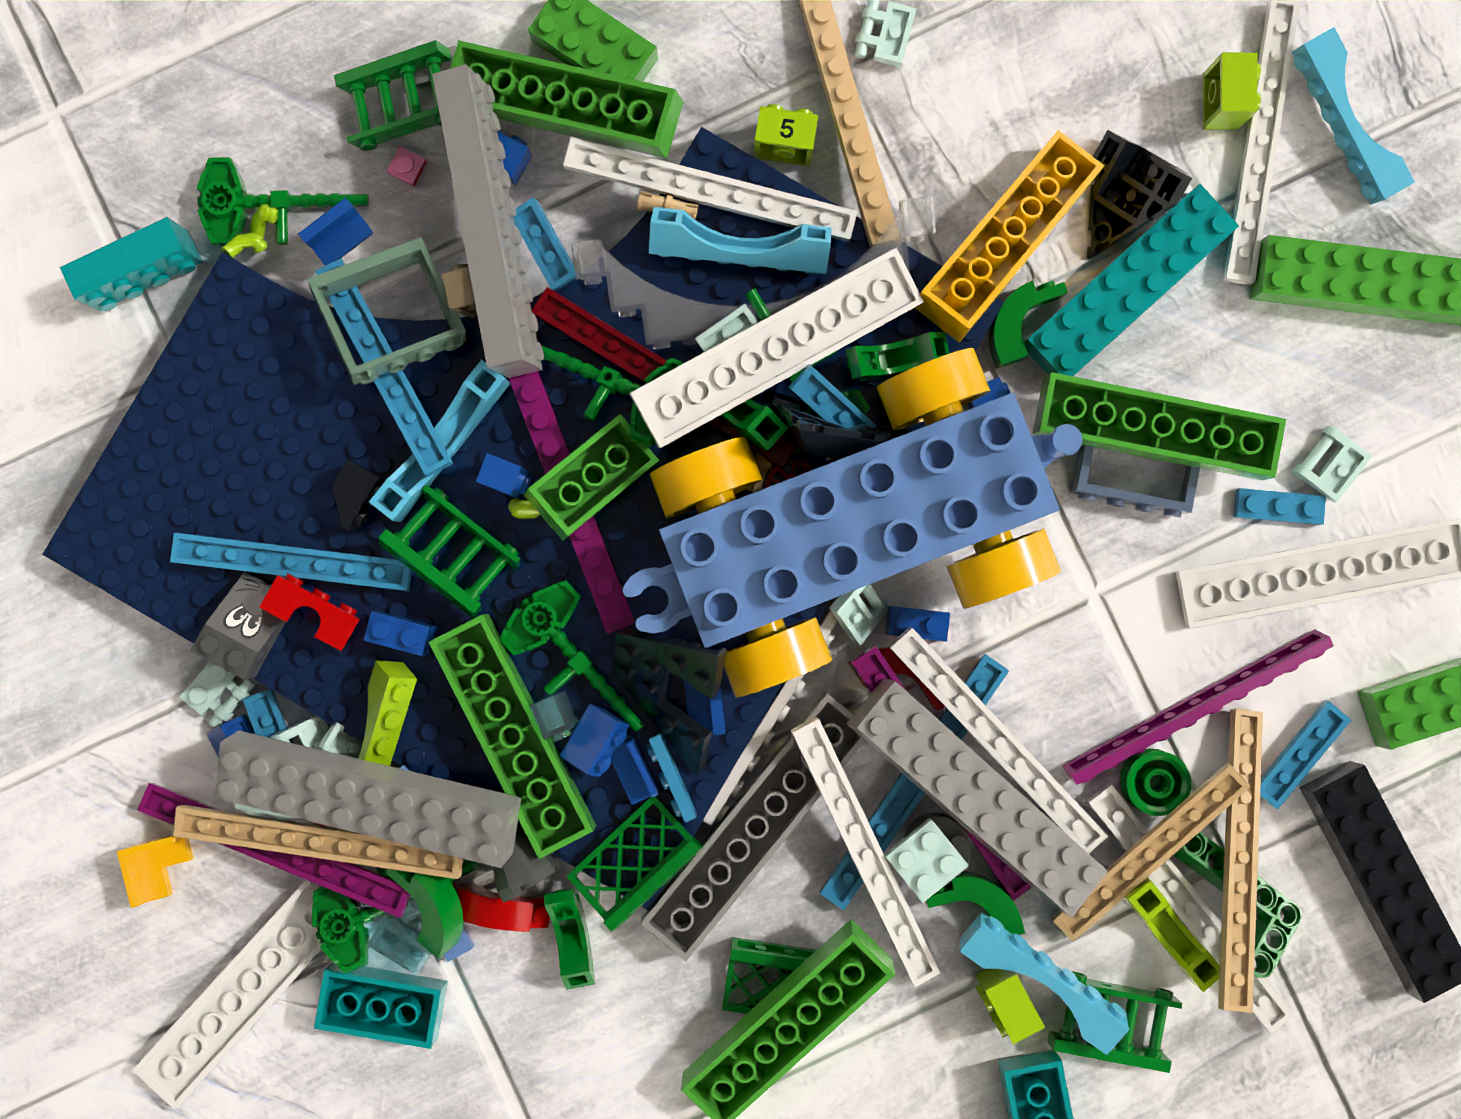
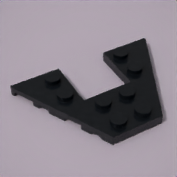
M624 627L616 635L613 675L695 775L698 776L706 767L712 731L665 699L669 671L691 684L695 690L704 693L712 699L720 690L727 650L725 648H721L718 651L702 648L701 643L694 642L690 644L683 639L669 636L665 639L653 637V633L638 632L635 629Z

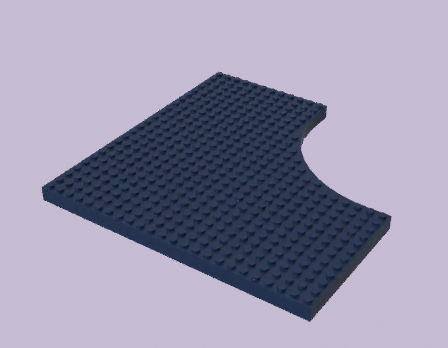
M703 127L698 131L679 164L836 205ZM673 197V199L699 205L695 220L707 228L724 235L739 238H763L794 229ZM646 212L622 240L596 262L579 272V277L555 292L668 361L674 358L685 363L704 353L695 338L742 305L746 304L759 323L760 319L745 295L754 288H756L769 313L773 315L894 248H897L919 293L943 266L900 241L897 244L870 249L862 219L857 216L850 242L831 238L826 274H808L804 271L795 270L780 271L775 268L761 266L753 268L744 264H720L709 260L693 261L675 256L661 257L657 254H649L652 213ZM222 252L42 555L188 641L195 643L206 622L244 571L170 562L174 533L396 559L380 546L378 537L386 529L392 534L400 532L427 500L422 495L401 523L392 521L371 504L367 510L369 517L361 528L357 527L355 531L342 527L332 485L347 460L356 462L386 480L413 452L375 382L353 384L316 302L269 280ZM543 293L533 297V301L530 302L531 311ZM996 298L960 343L916 308H913L837 350L838 352L814 365L813 368L838 391L859 389L870 407L866 416L876 425L875 428L891 433L889 440L923 428L926 425L923 421L903 429L893 430L877 390L878 385L892 377L869 381L852 379L847 365L846 349L854 346H877L895 343L928 332H945L949 353L967 348H974L976 351L1004 301ZM329 306L356 366L363 364L364 362L335 308ZM466 316L460 318L466 330V342H463L459 348L452 351L445 349L435 353L427 361L418 362L417 360L407 364L403 369L406 378L434 428L481 359L486 363L478 317L470 318ZM374 317L392 352L451 330L446 319L415 321ZM536 317L538 331L535 333L537 343L539 342L540 345L559 353L568 354L569 357H575L583 363L594 365L599 370L606 366L620 372L622 378L630 380L633 384L645 385L640 380ZM545 359L541 360L543 370L538 372L570 454L619 414L631 425L633 400L630 395L619 393L618 390L616 394L609 393L594 421H590L583 414L599 388L597 382L581 377L578 373L574 374L566 368L562 369ZM789 377L774 385L773 395L782 393L803 401L789 388L793 383ZM510 384L451 458L453 464L444 468L429 486L433 490L435 487L439 488L448 496L450 504L502 545L508 543L519 553L517 556L520 558L519 567L514 570L506 564L479 596L480 600L478 601L481 603V611L476 617L482 614H489L501 637L514 610L520 607V603L528 596L531 597L533 593L565 580L571 583L579 592L581 598L568 623L560 631L567 635L566 638L576 645L578 651L582 649L593 661L591 666L599 675L601 674L606 679L607 684L615 689V693L625 700V704L644 724L637 732H634L629 726L624 742L633 737L635 738L660 790L657 797L694 837L783 683L736 698L726 671L723 668L720 687L726 734H711L706 767L698 776L695 775L664 737L697 812L696 818L685 822L682 816L677 817L671 805V800L675 798L670 788L664 789L658 774L662 772L658 761H652L646 747L650 744V736L660 731L613 675L616 635L623 628L607 634L570 536L562 541L541 515L531 519H518L512 516L508 505L515 497L476 482L487 453L528 470V477L531 478L529 487L545 475ZM767 395L766 399L750 398L759 405L768 406L775 413L770 403L771 395ZM705 423L661 448H658L657 444L652 447L648 446L659 461L594 515L622 589L628 579L638 571L652 567L662 568L672 564L659 529L698 515L697 509L684 514L666 518L650 478V473L676 459L706 447L733 439L732 437L711 424ZM806 452L794 453L789 459L808 463L813 469L833 462L825 459L823 456ZM786 465L782 470L790 475L792 465ZM796 465L794 475H801L804 467ZM768 469L762 490L765 489L766 480L771 471L770 469ZM778 471L773 475V478L779 482H783L785 479ZM743 490L734 495L737 500L755 492ZM524 494L520 495L519 499L521 501H528ZM436 509L408 540L410 542L408 546L416 553L419 550L423 551L451 519L439 509ZM460 527L432 558L433 563L431 565L440 572L442 569L446 570L474 537ZM483 545L456 576L457 581L455 584L463 590L466 588L470 589L496 559L497 555ZM413 571L409 591L299 578L304 581L301 587L310 592L317 588L330 595L331 597L328 601L339 607L341 602L356 609L357 613L355 616L359 617L360 620L344 648L340 651L314 637L321 623L318 612L308 606L297 608L289 621L284 624L258 674L253 679L331 725L338 722L345 726L343 732L363 743L367 723L368 684L375 661L403 662L417 678L392 760L401 766L405 765L412 772L505 794L432 648L429 655L419 656L364 641L371 611H382L437 626L434 639L472 620V618ZM249 572L271 585L277 575ZM649 586L636 597H626L635 623L639 617L646 614L657 615L662 613L669 601L667 593L659 586ZM831 600L784 617L785 626L787 627L812 617H816L819 622ZM692 615L680 619L678 624L667 631L653 633L655 638L665 639L669 636L683 639L690 644L698 642L701 643L702 648H705ZM635 623L626 626L627 628L635 629L638 632H643L637 629ZM745 633L706 649L718 651L721 648L729 650L748 641ZM551 638L546 644L521 654L513 655L507 649L560 754L589 704L603 707L623 720L616 711H613L609 706L610 704L600 696L598 690L590 685V681L582 673L580 675L575 674L552 696L547 694L543 687L568 666L567 662L570 660L567 656L563 655L562 650L558 646H555ZM669 671L665 699L688 715L684 680ZM563 759L597 825L593 832L551 853L575 868L650 798L648 797L632 805L612 762L609 768L600 777L584 773ZM654 804L645 812V824L661 825L662 812ZM640 817L633 824H640ZM666 818V825L673 826L670 823V821ZM518 819L517 826L525 833V831H524V829H523V827H522V825H521V823H520V821H519V819ZM628 827L624 831L623 845H639L640 828ZM645 828L644 846H660L661 829ZM665 829V847H677L685 839L677 829ZM619 837L611 844H618ZM606 848L602 852L601 865L617 866L618 848ZM623 848L622 866L638 867L639 849ZM644 849L643 867L654 868L659 864L660 850ZM664 850V858H665L671 851ZM597 857L590 864L596 865ZM585 868L582 870L583 873L596 880L595 868ZM601 869L600 883L607 887H616L617 870ZM622 870L621 888H633L637 884L638 871ZM643 871V872H642V879H643L650 871ZM665 885L641 907L650 911ZM621 892V895L625 896L628 892Z

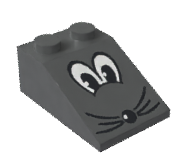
M244 571L204 625L191 651L242 679L255 678L286 621L259 608L272 585Z

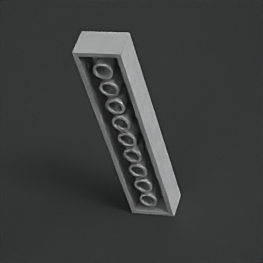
M466 64L434 73L432 76L487 368L508 378L543 370L541 360L544 359V353L540 343H537L535 333L538 331V322L535 315L531 312L530 302L533 301V296L529 285L526 284L524 275L527 273V264L519 249V245L522 244V238L519 229L515 227L513 216H516V207L508 191V188L511 187V180L503 165V159L506 158L503 144L498 138L497 131L500 130V123L497 115L493 112L492 103L495 102L493 90L489 84H486L481 79L478 73H475Z
M884 678L847 722V725L1058 911L1073 918L1108 871L896 681Z
M827 692L822 694L797 725L799 726L817 717L842 768L865 742L862 737L847 725V722L854 714ZM792 734L787 737L727 811L722 820L718 822L701 843L704 848L675 875L659 895L650 911L647 910L642 916L640 924L685 961L690 958L821 796Z
M239 730L220 742L215 794L217 799L502 868L513 854L521 797Z

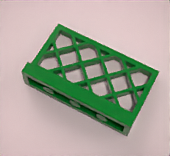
M651 796L567 875V878L603 918V923L612 932L618 929L704 847L697 839L692 837L657 796L653 798ZM653 804L662 812L661 825L645 824V812ZM640 817V824H633ZM666 818L670 821V823L673 826L666 825ZM628 827L640 828L639 845H623L624 831ZM645 828L661 829L660 846H644ZM665 829H677L685 839L677 847H665ZM619 837L618 844H611ZM606 848H618L617 866L601 865L602 852ZM623 848L639 849L638 867L622 866ZM644 849L660 850L659 864L654 868L643 867ZM664 850L671 851V852L664 858ZM597 857L596 865L590 864ZM585 868H595V886H585L577 875ZM601 869L617 870L616 887L600 886ZM622 870L638 871L637 884L633 888H621ZM643 871H650V872L642 879V872H643ZM589 890H595V897ZM600 890L616 891L615 905L608 911L599 903ZM621 892H628L620 899Z
M732 937L722 1010L747 1014L759 1003L757 999L767 992L770 993L773 988L778 986L816 950ZM735 962L748 964L752 972L740 979L734 971ZM768 967L776 968L781 974L780 977L770 984L761 973ZM757 976L765 987L752 995L745 986V983ZM733 978L736 983L731 986ZM739 987L748 997L741 1004L729 1002L730 994Z

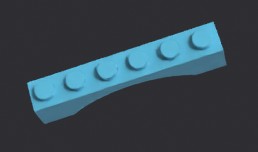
M1335 27L1292 51L1296 68L1305 77L1309 93L1317 100L1321 108L1322 118L1326 123H1329L1334 133L1336 145L1343 150L1348 160V168L1356 175L1361 185V192L1369 200L1370 204L1383 201L1415 183L1402 156L1392 153L1376 143L1363 130L1354 116L1348 101L1345 85V66L1348 52Z
M654 207L650 222L649 254H657L661 257H683L693 261L709 260L720 264H744L753 268L761 266L775 268L780 271L795 270L804 271L808 274H826L832 227L801 224L790 231L775 236L739 238L724 235L707 228L694 220L684 210Z
M482 359L463 382L451 405L434 428L450 458L454 456L511 384L501 374L487 368V364ZM412 454L386 479L369 503L392 521L401 523L423 495L422 488L425 485L430 486L442 470L426 478L414 454Z
M980 913L960 937V952L983 969H1002L1018 972L1048 986L1062 998L1072 1011L1079 1025L1082 1038L1107 1055L1129 1031L1127 1014L1120 1005L1114 1002L1111 1004L1102 998L1097 989L1090 985L1085 986L1070 970L1066 968L1061 969L1055 965L1046 953L1042 951L1037 952L1028 945L1023 937L1018 934L1013 935L1004 929L1002 923L996 918L987 917Z

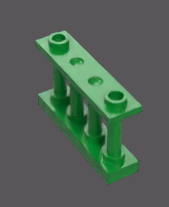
M434 40L334 75L336 87L348 92L353 97L360 132L346 137L347 143L360 148V150L369 151L376 149L378 144L436 125L442 126L432 74L440 72L442 63L452 60L450 49ZM428 69L436 107L421 112L414 76L416 72ZM401 77L410 116L396 120L389 84L392 80ZM377 86L385 124L371 129L364 93L366 89Z
M425 485L422 491L423 497L427 502L400 532L392 534L386 529L378 537L379 544L474 619L481 611V603L478 602L481 593L506 564L514 570L519 567L520 558L517 557L519 553L508 543L502 545L450 504L448 496L439 488L435 487L433 490L428 485ZM439 509L451 520L423 551L419 550L416 553L408 546L410 544L408 540L432 513ZM461 527L472 535L474 539L446 570L442 569L440 572L431 565L433 563L432 558ZM484 545L496 554L497 557L470 589L466 588L463 590L455 584L457 581L456 576Z
M1071 971L1078 981L1085 986L1090 985L1097 989L1102 998L1110 1002V996L1127 998L1125 1012L1127 1014L1129 1031L1106 1055L1082 1037L1077 1036V1033L1074 1032L1076 1019L1070 1008L1066 1006L1063 1028L1059 1029V1032L1049 1031L1047 1042L1053 1051L1170 1073L1172 1061L1163 1053L1161 1043L1168 1007L1182 1009L1183 1003L1173 995L1174 992L1163 988L1149 991L1087 979V975ZM1139 1001L1156 1004L1149 1045H1146L1145 1049L1134 1047L1132 1043Z

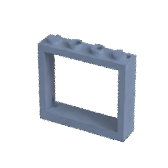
M1081 445L1078 450L1070 493L1079 494V499L1095 502L1096 498L1106 499L1107 505L1124 507V504L1127 503L1135 505V510L1149 513H1152L1153 509L1163 510V515L1168 517L1181 518L1182 514L1192 513L1200 468L1186 466L1180 501L1087 484L1094 447Z

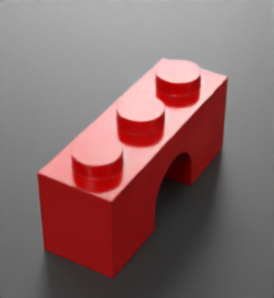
M289 573L285 577L277 575L259 608L286 622L289 621L294 611L299 607L308 606L315 609L320 616L321 623L314 637L342 651L360 620L359 617L355 616L357 610L341 602L339 607L328 601L331 597L330 595L317 588L310 592L301 587L304 581Z

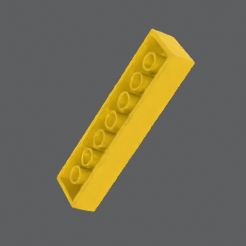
M1058 130L921 291L920 295L924 302L914 308L960 343L1090 186L1104 165Z

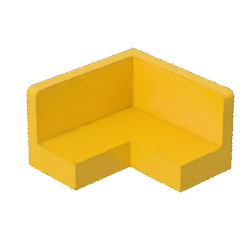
M172 834L134 844L117 851L130 907H138L146 902L173 894L166 867L194 859L189 838L175 837Z

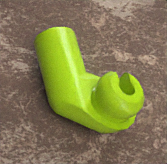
M267 204L261 205L252 216L249 233L257 232L264 236L266 223H275L277 221L278 210L270 208Z
M257 232L239 234L223 246L221 252L234 258L245 248L251 247L254 253H261L267 248V242L263 240L264 236Z
M514 498L509 502V511L512 516L518 519H531L540 515L529 501H521L519 498Z

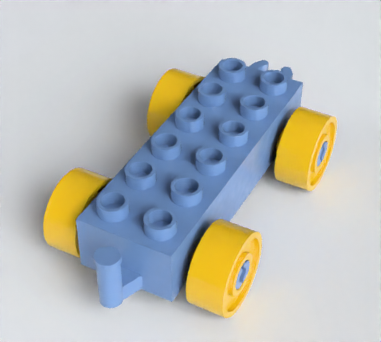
M967 348L918 365L877 386L879 396L893 430L903 429L923 421L926 425L925 427L737 500L734 494L762 481L746 437L727 440L676 459L650 473V478L666 518L684 514L697 509L698 515L659 529L672 564L662 568L642 569L632 575L624 585L623 594L626 597H636L649 586H659L668 595L669 601L666 609L657 615L646 614L639 617L635 623L638 630L648 633L664 632L678 624L680 619L692 615L705 648L745 633L748 642L727 650L724 669L734 695L737 698L786 682L832 661L816 617L787 627L783 621L784 617L959 549L973 545L975 550L974 554L946 566L963 609L990 602L1047 580L1062 571L1045 528L1013 538L1010 530L1060 511L1044 469L1053 460L1072 455L1080 449L1083 439L1079 429L1074 425L1063 424L1046 435H1031L1014 392L963 411V405L991 392L974 348Z

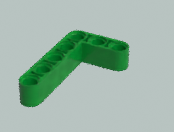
M1199 832L1189 841V850L1184 845L1174 856L1223 892L1225 850ZM1209 856L1213 859V868L1209 864ZM1257 875V892L1260 895V902H1256V969L1254 970V978H1267L1276 968L1301 922L1302 915L1300 908L1293 901ZM1280 910L1283 912V920L1280 917ZM1267 934H1268L1269 937H1270V943H1269V945L1267 944V941H1266V936H1267Z

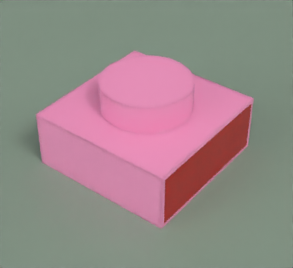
M399 146L387 169V173L415 187L427 161L425 158Z

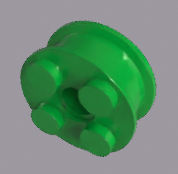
M1149 748L1139 755L1130 756L1126 760L1120 773V787L1125 799L1133 807L1149 815L1165 816L1189 797L1191 777L1186 765L1177 756L1163 750ZM1159 775L1161 778L1160 786L1156 789H1151V778Z

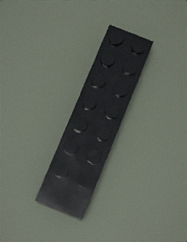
M1349 761L1299 787L1407 993L1426 1003L1460 985L1461 946L1366 766Z

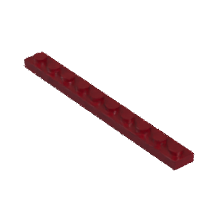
M546 287L531 311L542 321L646 384L645 379L667 361ZM719 416L707 422L733 439L742 437ZM785 433L769 450H763L748 441L751 450L782 469L797 448L795 444L787 439Z

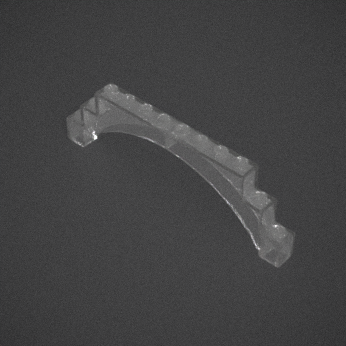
M933 196L898 201L899 210L887 229L853 265L833 279L810 291L788 299L766 303L765 306L769 313L773 315L894 248H897L910 273L906 237H910V242L929 240L928 234L936 233ZM603 239L571 243L576 280L583 279L584 285L602 283L601 277L606 276L611 313L618 312L619 317L637 315L636 309H641L646 345L653 344V349L671 347L670 342L682 340L683 345L698 344L695 340L696 337L742 306L709 304L665 291L640 278L622 265L604 248ZM746 305L755 317V319L757 320V322L759 323L760 319L755 313L753 307L751 305Z

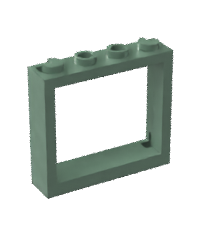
M422 237L307 279L313 298L354 385L360 382L361 384L373 382L378 378V375L386 372H399L409 363L417 360L418 362L427 361L437 352L445 349L447 351L455 350L463 342H466V330L458 313L449 309L443 281ZM419 263L451 330L356 366L325 298Z

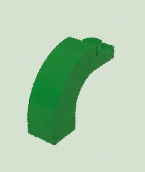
M1032 280L1017 288L1004 301L991 324L989 333L990 353L996 369L1022 361L1029 356L1021 333L1023 318L1033 308L1062 299L1068 293L1064 282L1055 285L1054 281H1049L1037 287L1038 291H1036Z
M928 332L895 343L877 346H854L846 349L847 365L852 379H860V381L894 377L918 365L950 354L945 332Z
M751 399L719 415L725 423L742 437H746L749 442L763 450H769L788 429L768 406L759 405Z
M386 869L385 873L406 890L419 907L422 916V927L417 941L439 959L458 943L463 930V911L452 883L446 877Z
M962 871L949 882L950 884L943 886L925 901L928 908L957 901H971L983 907L987 917H994L1000 921L1004 929L1011 934H1025L1021 915L1012 899L995 882L976 873Z
M562 889L544 895V905L552 921L557 940L560 977L566 990L595 985L590 938L579 894H575L573 889Z

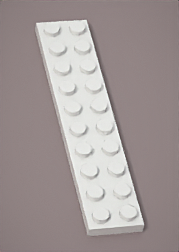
M894 248L629 394L658 448H661L801 371L808 365L819 361L922 304L924 301L897 248Z
M1461 518L1176 571L1186 628H1196L1461 577Z
M305 880L133 1068L132 1071L174 1110L181 1105L322 950L320 948L322 943H319L316 937L317 928L312 927L313 891L323 886ZM354 900L359 907H361L364 904L362 902Z

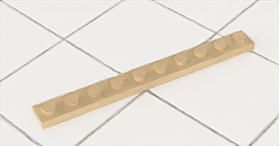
M798 0L869 247L873 249L897 244L901 238L831 0Z
M1234 708L1230 709L1228 763L1251 787L1226 808L1218 1009L1253 1013L1263 712Z
M187 805L176 807L173 833L175 837L453 879L460 878L462 874V858L335 827Z

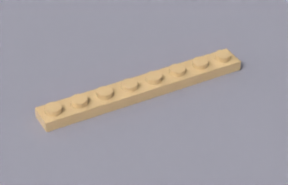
M1227 762L1106 869L1108 871L1073 918L1058 911L1052 916V921L1074 942L1251 787L1249 783Z

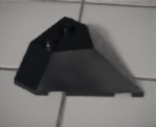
M1107 130L1093 155L1104 167L1096 176L1095 184L1091 185L1088 230L1092 232L1091 247H1087V259H1092L1174 208L1187 189L1192 177L1186 171L1146 148Z
M782 393L771 395L770 403L777 417L788 427L785 431L787 439L795 444L798 449L808 454L823 456L825 459L833 462L889 440L891 436L889 432L864 423L851 428H845L805 413L807 404L804 401Z

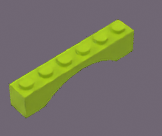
M375 661L368 684L367 723L358 759L386 766L391 765L417 678L403 662Z

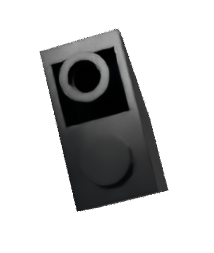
M347 460L332 487L342 527L355 531L357 527L361 528L369 517L367 510L371 505L369 501L386 480L350 460Z

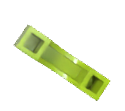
M1146 878L1124 897L1197 988L1204 992L1219 980L1220 965L1185 927L1172 910L1170 903L1150 879Z

